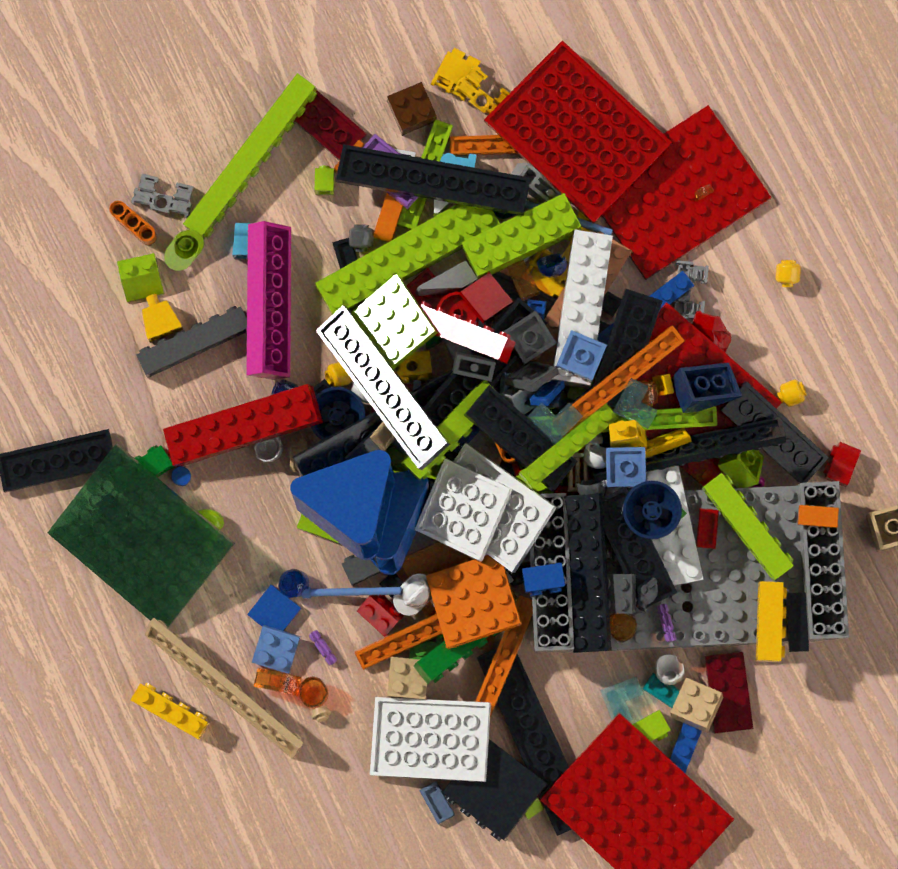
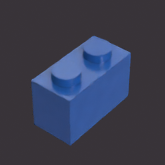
M562 563L522 569L525 594L530 593V596L542 595V591L549 590L550 593L561 592V588L565 587Z

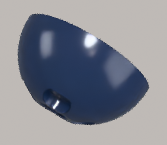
M330 387L316 395L323 423L311 426V429L317 437L324 440L364 418L365 409L361 399L354 392L343 387Z
M645 481L633 487L627 494L623 505V515L626 524L636 535L646 539H659L669 535L677 527L682 515V505L677 493L667 484L659 481Z

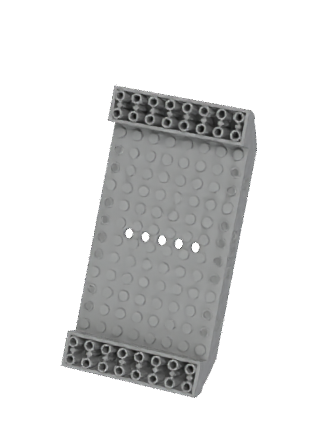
M839 481L800 483L797 486L734 488L746 498L744 502L747 506L751 505L758 514L756 516L760 522H765L770 529L768 533L771 537L775 536L782 545L780 547L784 553H789L794 560L792 562L794 566L774 582H784L783 587H787V593L806 592L809 642L849 638ZM685 490L684 493L696 543L699 508L718 509L703 490ZM566 493L539 494L557 508L530 549L531 567L562 563L565 587L561 588V592L550 593L549 590L542 591V595L532 596L535 652L573 653L574 638L568 518L564 499ZM799 505L839 508L838 527L797 525ZM720 512L718 516L716 549L697 548L704 580L691 582L692 589L689 593H684L681 590V585L674 586L677 591L676 594L647 607V611H640L636 607V614L610 613L612 651L756 645L758 583L760 581L773 582V580ZM606 558L607 574H622L618 561L613 562L611 559ZM783 599V607H786V599ZM687 601L692 604L693 609L691 612L683 611L682 604ZM667 604L668 614H670L674 628L673 632L676 635L675 641L666 642L665 632H663L659 618L660 614H658L657 610L658 605ZM786 614V619L783 618L782 626L786 627V636L782 638V643H788Z

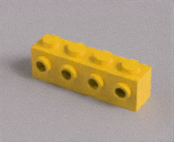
M760 581L758 583L756 661L781 662V658H785V646H782V638L786 636V627L782 626L783 618L786 619V607H783V599L787 597V587H783L784 582Z
M147 682L145 686L141 683L139 684L130 701L200 740L209 725V722L205 721L206 716L199 712H196V714L188 711L190 707L182 702H179L177 705L172 702L173 697L164 692L162 695L155 692L156 687Z

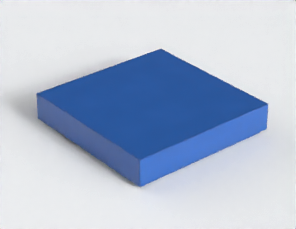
M270 585L247 615L261 626L266 625L284 631L302 608L273 585Z

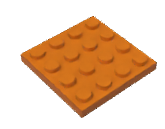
M485 555L483 561L474 559L426 576L448 650L522 625L506 569L489 555Z

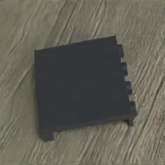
M489 739L486 782L451 780L443 793L446 795L445 800L453 806L457 803L462 807L460 811L467 817L472 815L476 818L475 823L482 829L489 828L492 831L490 835L500 842L501 839L504 841L508 840L509 834L540 793L545 791L549 785Z

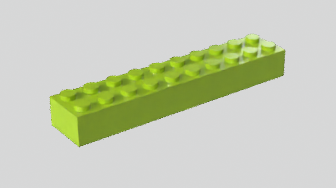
M457 204L315 283L316 288L331 315L342 305L346 306L349 311H352L396 274L404 282L427 267L429 268L461 250V242L499 225L500 222L493 210Z

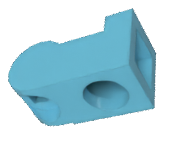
M446 153L441 157L440 162L475 168L476 154H469L468 158H462Z
M235 223L232 252L235 259H248V224L251 223Z

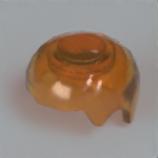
M613 613L610 616L611 636L618 641H627L632 638L637 631L635 617L632 614Z
M312 676L300 683L299 697L304 705L310 708L324 705L328 699L329 690L320 678Z

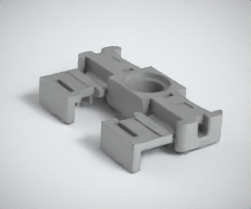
M146 174L141 175L139 188H135L133 192L134 197L131 200L133 205L136 202L148 205L152 210L168 214L172 211L184 214L185 218H188L192 203L188 202V200H190L192 190H194L193 186L177 182V192L172 197L154 192L156 190L154 189L155 182L158 183L159 181L158 177ZM159 198L167 200V205L164 208L157 206Z
M678 260L676 262L678 274L684 271L692 283L701 281V284H707L709 266L694 265L693 267V262ZM691 289L674 303V309L686 319H694L695 313L699 311V305H701L700 311L704 313L705 301L699 302V304H695L693 301L689 302Z

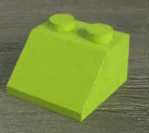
M154 253L117 261L127 302L145 299L152 294H157V296L164 294L157 258Z
M759 450L729 454L719 458L718 466L725 475L731 478L737 488H747L759 483L764 456Z

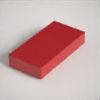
M699 508L697 548L716 549L719 510Z

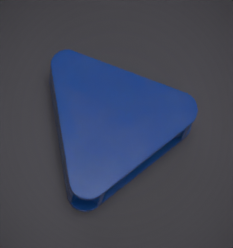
M375 450L301 476L292 481L290 490L296 508L301 514L358 558L370 560L378 554L395 482L391 458L387 452Z
M409 471L394 473L395 482L378 554L373 559H370L378 570L385 575L397 573L403 565L417 532L415 527L431 492L428 477L425 480L423 478L417 480Z

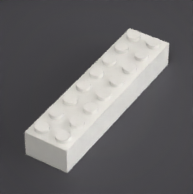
M580 230L574 231L553 366L557 365L571 330L594 340L598 338L612 235ZM558 368L559 374L552 378V380L564 381L566 386L589 389L591 381Z

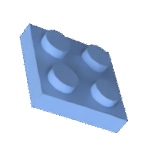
M571 330L556 367L592 381L607 345Z
M645 447L606 448L607 487H635L646 481Z
M263 625L252 663L289 674L301 636Z

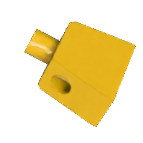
M157 294L146 297L149 307L142 309L149 343L183 330L181 323L167 300L159 302Z
M621 420L617 423L609 424L610 448L645 447V449H648L646 431L636 420Z

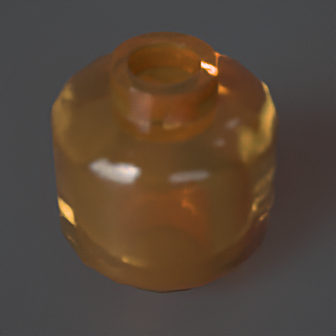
M651 379L639 380L634 386V402L640 405L642 409H650L652 405L658 403V385Z

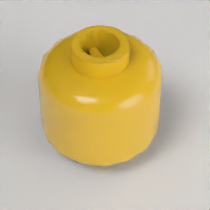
M781 260V263L776 265V281L782 283V287H793V284L800 281L801 266L796 263V260Z
M339 362L328 365L325 371V378L329 385L342 387L351 384V377Z
M796 379L781 384L780 392L777 393L779 400L782 403L785 402L788 407L803 403L805 396H807L803 382H799Z

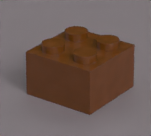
M422 82L387 96V103L402 136L434 123L435 119L437 120V115Z

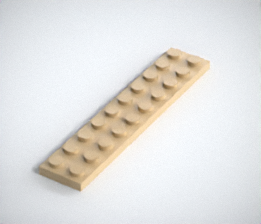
M155 618L149 622L145 632V636L289 757L293 759L303 745L302 739L298 734L291 733L282 721L276 720L271 716L272 714L265 707L261 708L251 695H246L241 691L242 689L237 683L230 682L225 673L212 667L211 662L207 658L200 657L194 647L191 645L187 646L177 633L169 631L164 622L161 620L157 621Z

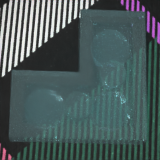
M631 378L619 398L613 413L628 420H636L641 426L648 429L657 414L656 409L641 403L648 390V386Z
M540 403L527 417L556 444L583 416L570 403L556 416L543 403Z
M637 676L600 690L611 720L618 713L623 715L628 721L633 720L626 701L644 695Z

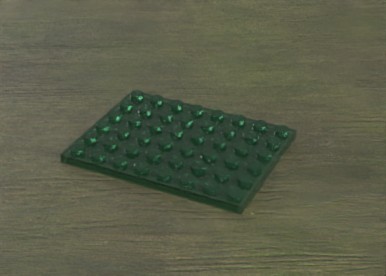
M118 444L112 448L47 532L150 621L153 618L157 621L161 620L166 624L167 629L235 545L230 538Z

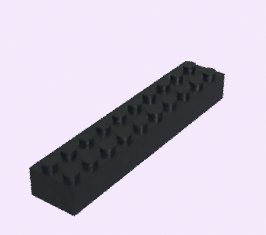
M517 298L491 328L495 329L494 333L499 334L500 331H505L534 312V310L523 300ZM541 317L544 324L547 325V322ZM514 349L507 364L494 359L496 364L492 381H487L492 387L501 378L502 372H506L519 357ZM471 350L468 353L471 355L493 359L491 357L485 356L473 350ZM452 372L422 407L435 425L438 426L483 380ZM395 438L391 444L407 458L409 455Z

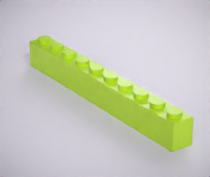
M298 73L295 75L185 220L183 225L188 230L199 232L203 240L205 237L209 238L212 235L213 227L217 222L220 223L226 215L224 212L227 208L233 207L237 201V195L240 192L243 193L249 184L247 182L251 177L254 178L260 170L258 167L261 163L267 162L271 156V150L274 147L277 148L282 142L283 138L281 137L285 132L288 133L292 129L295 118L301 117L308 101L311 103L317 95L316 86Z

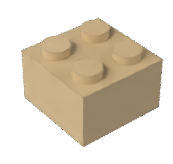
M898 505L868 513L866 517L876 551L879 552L898 547Z
M391 657L387 697L426 699L427 683L414 668L415 663L420 659Z
M686 678L670 712L671 717L708 733L722 702V692Z

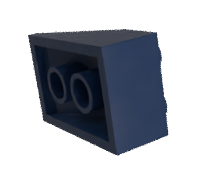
M729 363L679 368L671 378L683 413L702 411L742 397Z

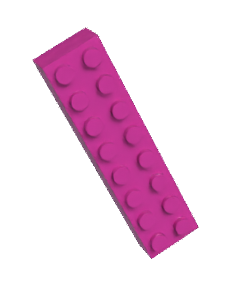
M261 221L248 224L246 375L272 380L289 378L291 344V227Z

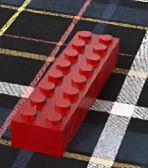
M305 384L164 428L163 432L172 465L180 467L323 423L313 386Z

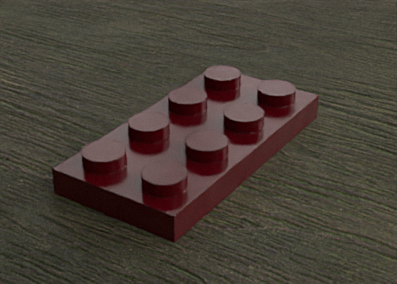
M316 91L317 95L311 103L308 101L304 107L306 108L301 117H296L294 122L340 161L343 144L354 146L358 140L362 141L367 134L319 91Z
M736 652L704 656L708 687L722 692L723 695L722 702L713 720L714 734L754 729L744 653Z

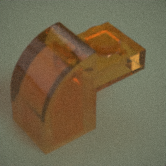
M257 668L254 687L298 696L302 677Z

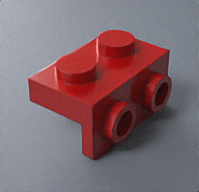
M369 595L357 610L384 637L404 617L385 595Z

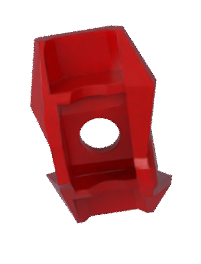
M697 311L692 325L726 353L732 337L720 316H712Z

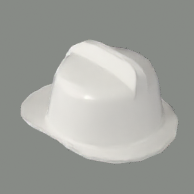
M414 574L400 586L402 587V595H394L393 599L394 607L399 613L408 616L414 615L432 598L426 579L427 575Z

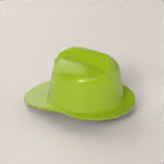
M184 230L175 236L164 254L165 263L170 269L181 271L187 269L193 263L204 247V240L201 234L195 230Z

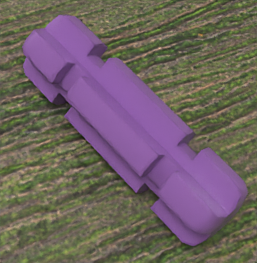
M667 604L658 605L657 610L658 614H660L659 618L663 632H665L666 642L675 641L676 635L673 632L674 628L670 614H668Z
M318 630L310 633L309 637L315 642V646L321 655L326 658L325 661L328 665L334 664L337 658L331 653L332 651L325 640L321 639Z

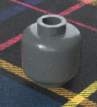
M355 224L354 228L349 230V245L356 248V252H367V248H371L374 245V230L369 228V225Z

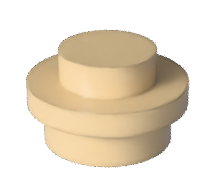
M319 706L312 710V719L323 722L329 718L328 716L331 714V711L327 706Z

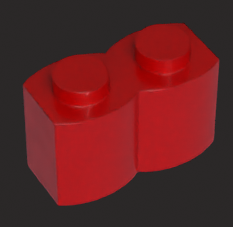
M839 442L837 446L833 445L830 456H833L830 463H826L823 473L826 474L824 479L831 482L839 481V485L847 487L861 450Z

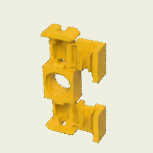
M473 66L468 75L459 80L454 87V91L458 90L469 98L468 102L480 112L490 114L510 93L501 88V94L498 98L495 97L493 99L480 89V82L486 80L488 76L476 66ZM480 95L486 98L484 106H478L476 103V99Z

